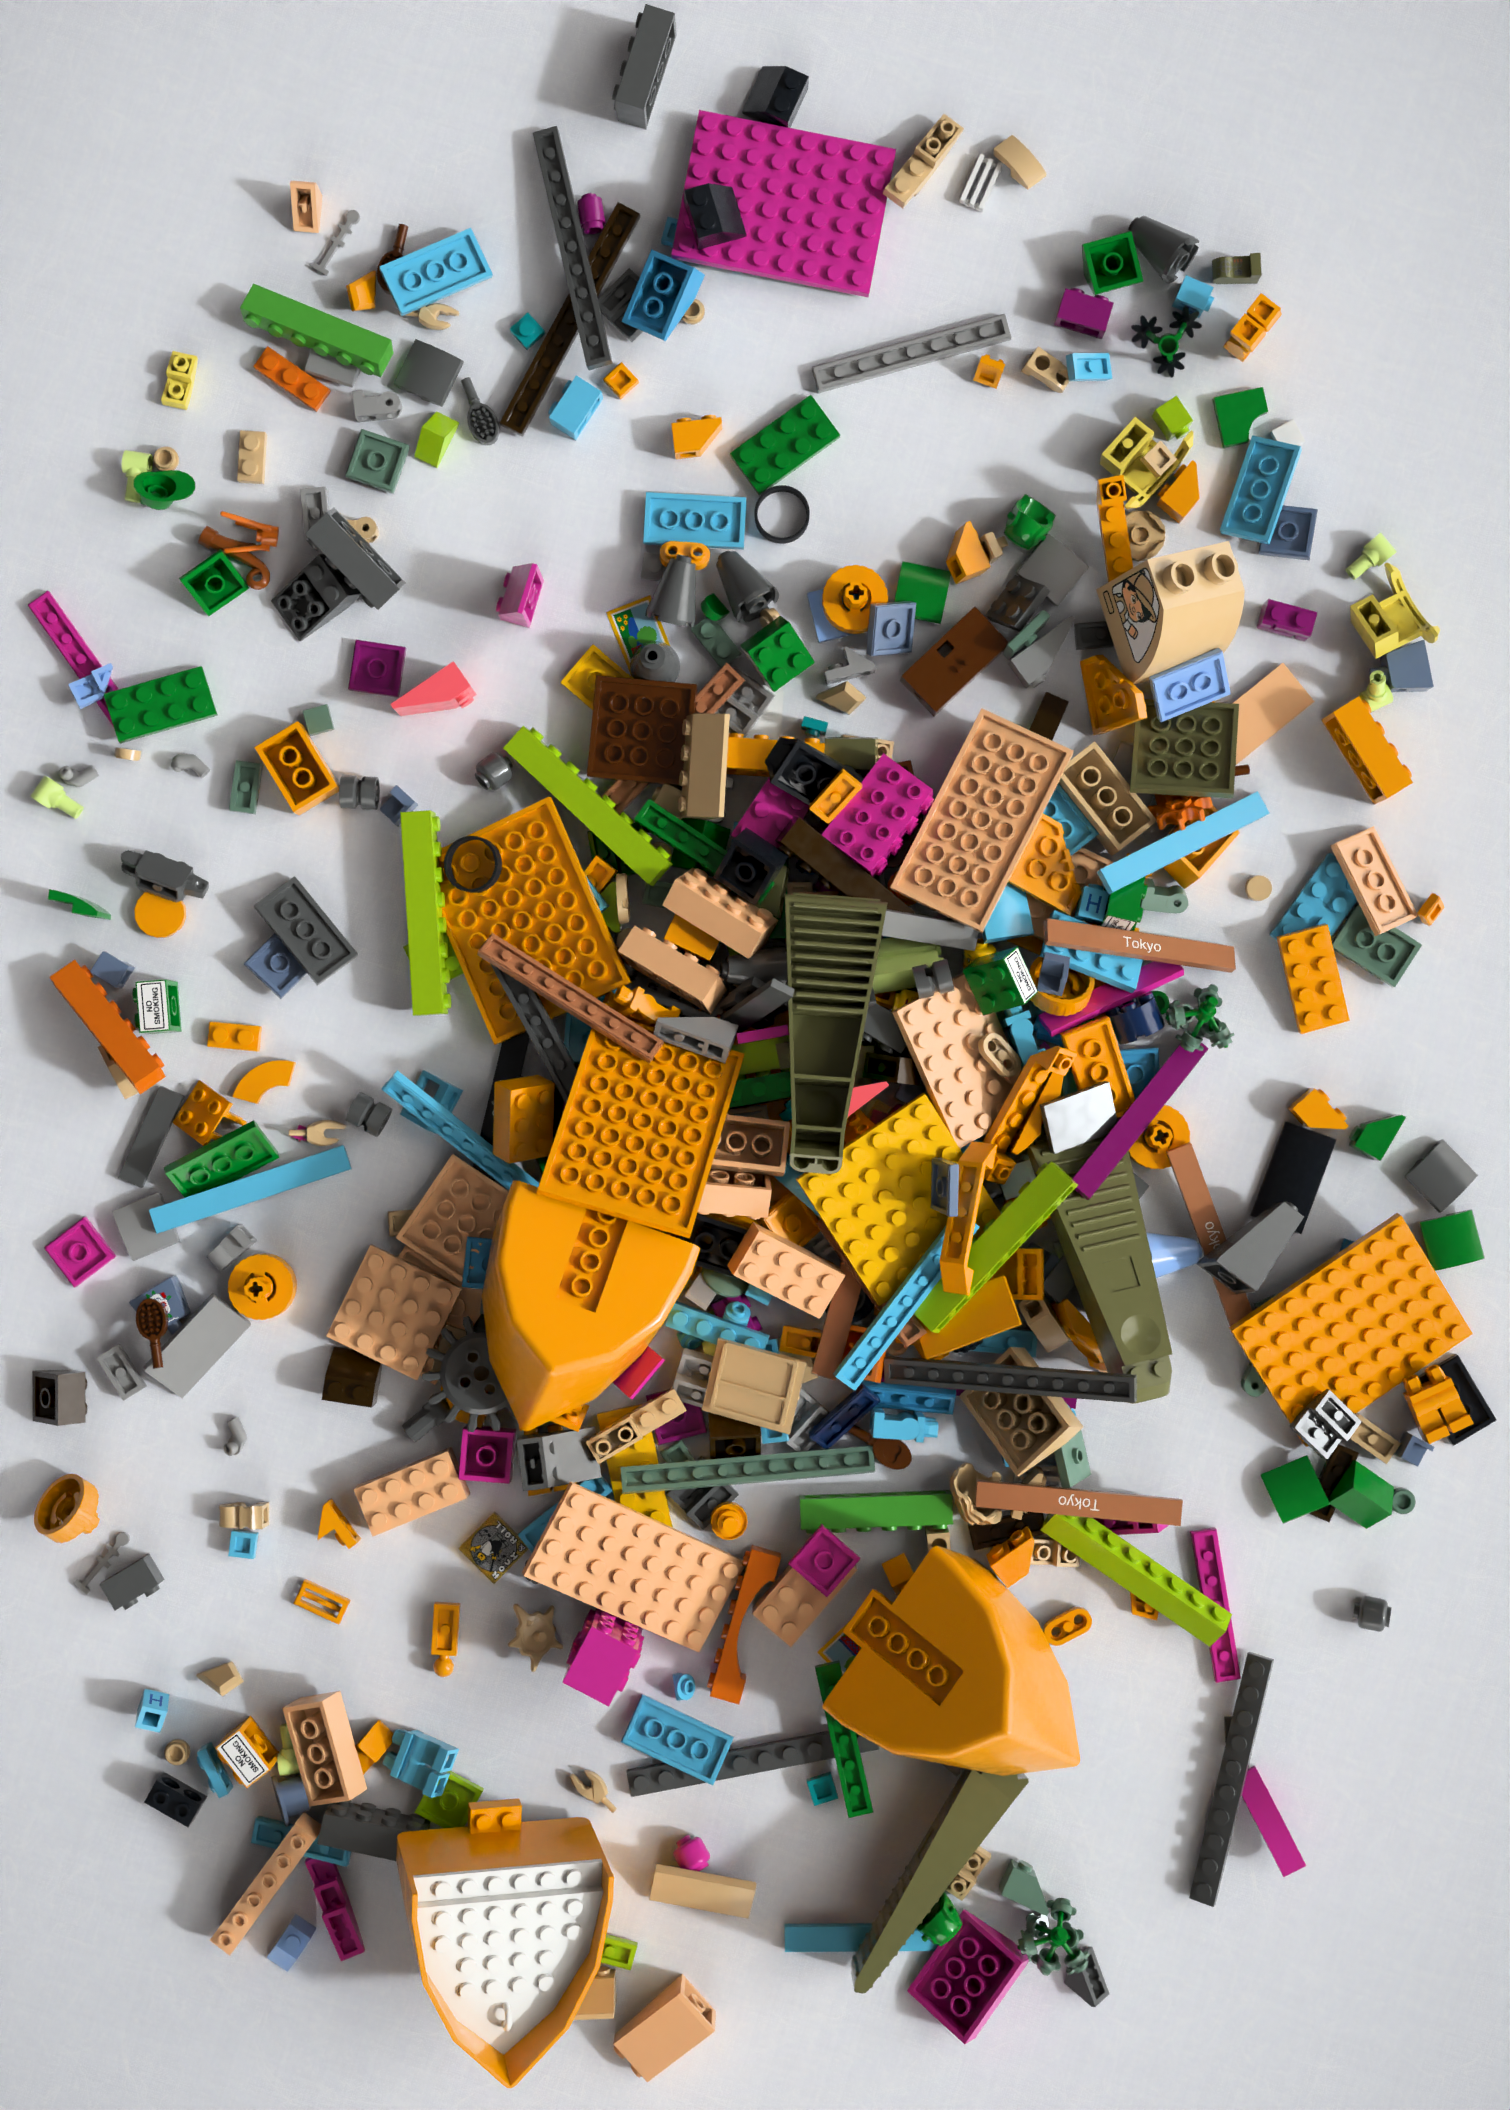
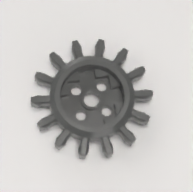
M469 1316L463 1317L466 1336L459 1340L454 1337L452 1331L446 1328L441 1330L443 1338L451 1345L446 1353L428 1348L426 1354L442 1362L441 1370L439 1372L429 1371L422 1374V1380L429 1382L434 1380L441 1381L443 1390L433 1394L428 1401L430 1405L438 1404L444 1398H448L453 1403V1407L446 1413L444 1420L448 1424L455 1420L460 1410H463L470 1414L467 1423L468 1432L475 1431L478 1416L488 1414L490 1417V1426L494 1431L500 1430V1420L498 1419L497 1411L505 1407L513 1417L515 1415L489 1361L486 1330L485 1332L475 1333L473 1321ZM472 1352L478 1356L477 1361L473 1363L468 1360V1355ZM478 1366H485L489 1371V1376L484 1381H478L474 1377V1370ZM462 1378H469L470 1385L468 1387L461 1386L460 1381ZM488 1384L495 1387V1391L491 1395L485 1392V1387Z

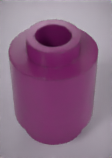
M594 193L584 194L577 201L581 228L584 229L585 234L601 233L605 225L602 198Z

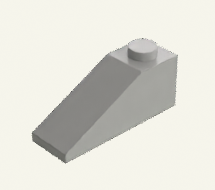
M1070 616L1010 660L1008 665L1025 688L1031 684L1035 688L1046 680L1044 675L1051 667L1075 620L1073 616Z
M658 1017L653 1035L664 1042L725 1063L734 1044L738 1025L716 1017Z

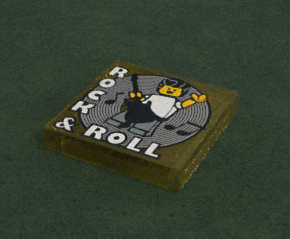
M494 1511L458 1549L495 1584L528 1550V1547L518 1534Z

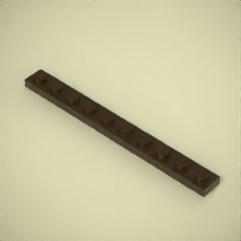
M617 202L588 257L597 297L640 219V213ZM570 293L565 299L500 421L501 426L522 437L579 333Z

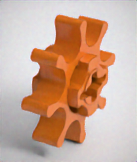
M1155 794L1157 805L1148 806L1147 808L1156 818L1159 830H1163L1168 824H1178L1179 830L1182 831L1185 830V822L1190 823L1194 819L1204 821L1203 809L1212 808L1213 804L1211 797Z

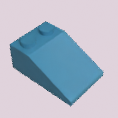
M651 249L622 322L666 341L695 300L705 275L692 266Z

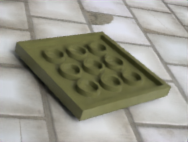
M1144 699L1147 718L1135 722L1130 793L1233 798L1239 704L1210 702L1160 722L1157 719L1154 700Z

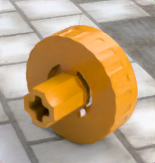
M849 565L840 568L831 575L824 586L822 608L827 620L832 626L844 633L861 634L867 632L870 604L888 602V591L885 583L878 573L865 566ZM852 594H858L859 599L854 600Z
M1040 956L1034 960L1029 970L1036 988L1043 958ZM1069 968L1068 982H1066L1062 996L1038 991L1030 1000L1040 1010L1056 1016L1074 1015L1087 1006L1095 980L1090 976ZM1070 984L1072 985V991L1074 992V994H1071V993H1070V992H1071Z
M1164 1105L1147 1126L1144 1138L1143 1131L1128 1150L1130 1158L1135 1163L1146 1168L1164 1169L1171 1167L1166 1151L1190 1142V1130L1183 1115L1171 1106ZM1157 1132L1164 1133L1161 1140L1155 1141L1154 1137L1157 1136Z
M259 1253L241 1260L234 1267L228 1280V1293L232 1305L239 1313L254 1320H266L283 1313L292 1304L297 1291V1280L292 1267L283 1258L270 1253ZM268 1276H270V1277L274 1280V1284H275V1290H274V1292H273V1288H274L273 1282H272V1280H271ZM254 1285L262 1286L263 1291L254 1290Z
M67 1474L58 1478L46 1489L37 1504L34 1514L36 1530L56 1543L69 1542L81 1533H91L98 1526L100 1520L98 1513H96L99 1498L98 1490L93 1484L77 1474Z

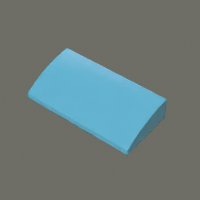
M1007 883L982 933L984 944L1034 935L1026 892Z

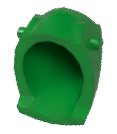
M1025 494L1021 500L1016 502L1011 512L1008 513L1004 535L1014 545L1029 550L1040 541L1043 542L1046 535L1053 526V520L1056 515L1043 504Z
M944 1892L940 1896L939 1901L931 1908L930 1913H927L922 1923L916 1929L923 1934L921 1938L924 1942L930 1940L934 1945L942 1946L958 1933L963 1923L953 1903Z

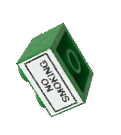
M782 616L776 618L740 645L764 684L773 692L815 663L790 622Z
M1145 877L1109 894L1103 922L1097 926L1129 931L1135 930L1137 922L1140 923L1143 915V908L1140 907L1141 899L1145 898L1148 885L1144 884Z
M1018 946L978 957L962 970L983 1016L1024 1005L1038 993Z
M167 979L135 982L136 988H133L132 994L134 1003H137L138 1013H135L134 1020L136 1028H139V1033L182 1032L178 982Z

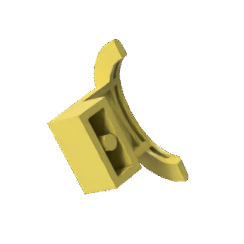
M1136 417L1131 420L1101 454L1100 465L1113 476L1123 474L1125 486L1137 495L1135 497L1132 496L1124 505L1126 509L1142 506L1172 475L1193 446L1192 430L1183 439L1174 456L1177 460L1158 478L1140 460L1156 444L1153 440L1154 432Z
M1385 563L1384 565L1387 579L1394 595L1378 602L1372 594L1350 606L1351 623L1375 659L1420 636L1428 643H1434L1437 641L1440 632L1438 626L1430 625L1419 612L1406 590L1400 571L1390 563Z

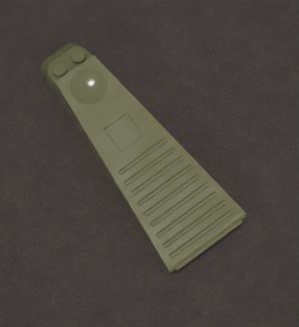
M794 892L793 895L785 894L788 986L794 989L793 997L788 1000L792 1117L790 1166L799 1172L835 1174L842 1167L846 1123L888 902H880V899Z
M1107 1135L1056 1154L1050 1153L1047 1139L1034 1142V1145L1027 1147V1154L1035 1176H1038L1036 1172L1044 1163L1049 1164L1052 1161L1073 1178ZM1127 1151L1089 1200L1085 1199L1076 1190H1073L1050 1216L1107 1372L1137 1375V1401L1135 1403H1140L1169 1394L1172 1375L1169 1355H1172V1349L1129 1151Z
M964 1769L911 1861L905 1866L904 1873L898 1878L899 1881L895 1888H892L891 1895L885 1900L884 1907L878 1912L879 1915L875 1922H872V1928L869 1933L865 1934L866 1938L859 1945L856 1954L852 1956L851 1975L856 1993L863 1994L872 1988L878 1977H881L884 1969L890 1965L894 1956L898 1955V1951L906 1944L907 1939L911 1934H914L917 1926L922 1923L927 1913H930L931 1908L939 1901L940 1896L1029 1783L1024 1773L1001 1776Z

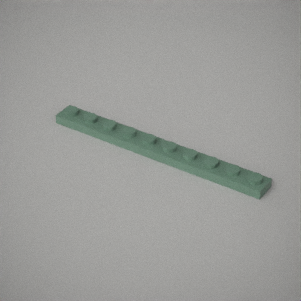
M873 1446L628 1466L621 1467L622 1494L875 1473Z

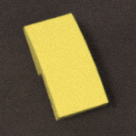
M172 351L166 370L167 381L161 398L163 405L184 410L188 409L196 375L197 356Z

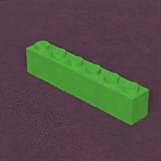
M254 283L240 307L243 321L250 327L261 328L268 331L274 337L288 339L296 346L313 348L321 356H327V354L333 356L345 366L354 365L367 375L381 377L394 354L391 339Z
M950 1490L799 1495L801 1530H806L808 1534H813L821 1524L827 1529H831L833 1533L846 1532V1528H856L858 1532L872 1531V1527H882L883 1531H894L899 1526H907L908 1530H920L922 1526L932 1525L933 1529H946L947 1525H953V1504Z

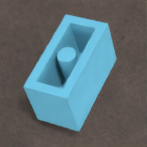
M576 375L573 381L569 380L562 390L564 395L559 402L555 401L548 412L551 425L574 440H577L603 400L600 390Z

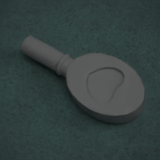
M464 378L461 380V383L471 406L467 415L469 429L479 443L492 445L498 440L500 434L497 417L488 405L480 403V398L477 396L471 378Z

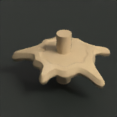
M514 1604L513 1609L519 1620V1625L515 1629L516 1637L508 1643V1646L519 1648V1652L522 1655L529 1656L531 1671L535 1672L541 1658L549 1649H563V1645L555 1638L556 1627L552 1621L554 1606H550L545 1614H542L540 1611L528 1614L518 1604Z

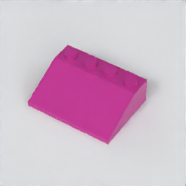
M963 1910L959 1915L963 1925L958 1933L946 1944L938 1945L907 1992L961 2042L966 2044L976 2038L1026 1967L1029 1959L1027 1954L1022 1955L1018 1945L968 1911Z

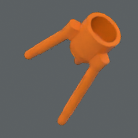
M224 511L220 512L221 516L234 520L236 525L256 530V541L261 542V545L224 549L225 554L260 550L269 552L270 546L277 547L279 527L262 524Z

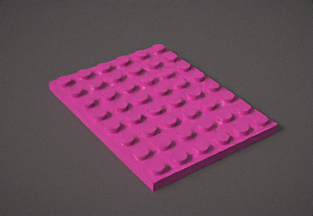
M699 110L684 190L708 183L732 187L747 236L698 250L684 205L683 191L671 258L869 297L887 197L883 195V192L891 180L896 149Z

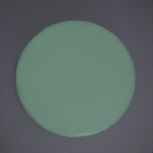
M1405 1488L1394 1489L1392 1510L1399 1514L1411 1512L1416 1503L1413 1493Z

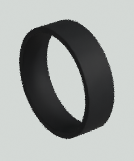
M786 485L771 487L763 492L756 502L754 511L755 524L761 535L771 542L779 544L793 542L801 537L807 529L810 517L808 502L804 495L793 487ZM776 492H788L797 496L806 509L807 518L805 524L796 534L789 537L780 538L768 534L758 521L757 513L761 502L767 496Z
M465 836L456 840L447 850L444 859V870L448 880L456 888L471 893H479L491 888L497 882L502 870V859L496 846L487 839L477 836ZM471 840H480L489 846L494 855V872L489 881L483 886L467 889L454 878L451 867L452 858L455 851L463 843Z

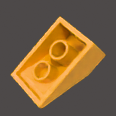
M1214 806L1203 809L1205 817L1218 811ZM1194 819V820L1191 821L1190 823H1189V822H1185V823H1184V824H1185V827H1187V826H1189V825H1191V824H1193V823H1195V822H1197V821H1199V820H1198V819ZM1178 824L1166 836L1179 831ZM1237 830L1163 868L1185 889L1201 878L1240 832Z

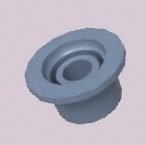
M300 1775L281 1782L277 1781L276 1776L271 1777L278 1807L286 1827L289 1826L288 1817L310 1810Z

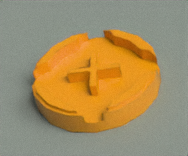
M148 892L143 893L137 900L134 909L135 920L139 928L147 935L156 938H167L174 935L182 928L186 919V906L183 901L173 902Z

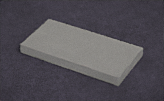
M212 1293L161 1347L163 1368L153 1369L151 1358L143 1369L147 1374L183 1398L251 1326V1323Z

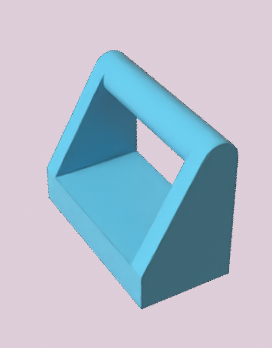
M423 1070L415 1085L424 1090L429 1079L439 1084L440 1086L433 1099L452 1113L463 1090ZM403 1107L400 1115L420 1127L436 1133Z

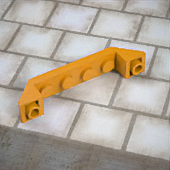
M1123 474L1097 479L1096 505L1108 582L1133 568L1123 502L1127 501Z
M1055 1046L1029 1057L983 1140V1143L997 1144L993 1170L985 1169L984 1178L987 1181L1003 1185L1006 1183L1016 1165V1162L1005 1154L1007 1148L1050 1071L1065 1076L1077 1055L1075 1051Z
M972 1141L958 1161V1216H948L940 1256L944 1292L970 1295L974 1270L967 1267L985 1169L993 1170L997 1144Z

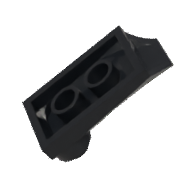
M780 737L765 759L770 783L808 805L811 804L842 768L860 783L863 780L862 775L855 772V769L851 766L841 764L798 738L788 739Z
M697 1213L690 1238L678 1236V1239L692 1243L700 1248L695 1263L696 1266L738 1278L732 1274L727 1265L749 1228L708 1214L702 1215Z

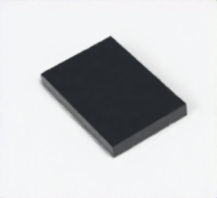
M1457 1354L1441 1362L1438 1366H1440L1446 1376L1452 1379L1460 1400L1474 1424L1455 1433L1449 1431L1450 1435L1446 1437L1453 1446L1496 1421L1494 1414ZM1425 1372L1418 1376L1421 1384L1429 1381Z

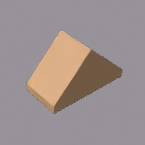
M290 181L293 230L319 233L322 194L317 184L314 182Z

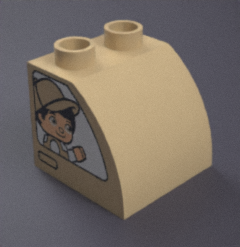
M1229 541L1147 559L1096 589L1123 674L1134 685L1147 682L1150 676L1214 649L1220 648L1224 653L1238 629L1245 593L1238 571V564L1233 556Z

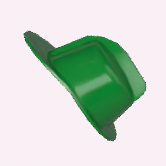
M179 470L143 472L134 479V488L140 495L142 505L155 510H165L171 506L173 501L186 499L191 496L195 491V481L189 474Z

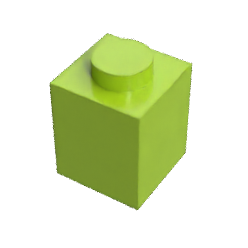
M1177 396L1155 409L1152 418L1168 441L1174 437L1178 440L1190 431L1188 428L1193 422V419Z

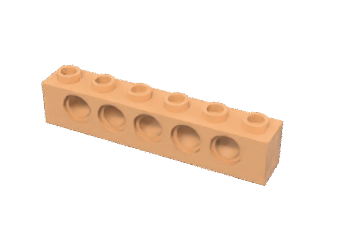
M303 1812L210 1939L212 1943L229 1956L320 1834V1823Z

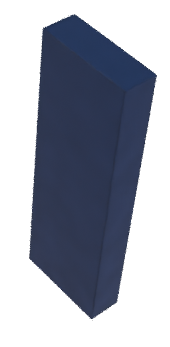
M861 1383L855 1391L851 1392L808 1432L809 1437L825 1450L829 1449L880 1402L879 1396Z

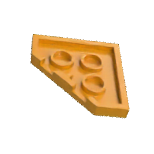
M1094 655L1080 661L1093 735L1104 734L1147 718L1143 692L1104 655Z
M1042 814L1008 883L1055 910L1070 916L1081 895V889L1075 879L1074 865L1069 849L1066 848L1062 824Z

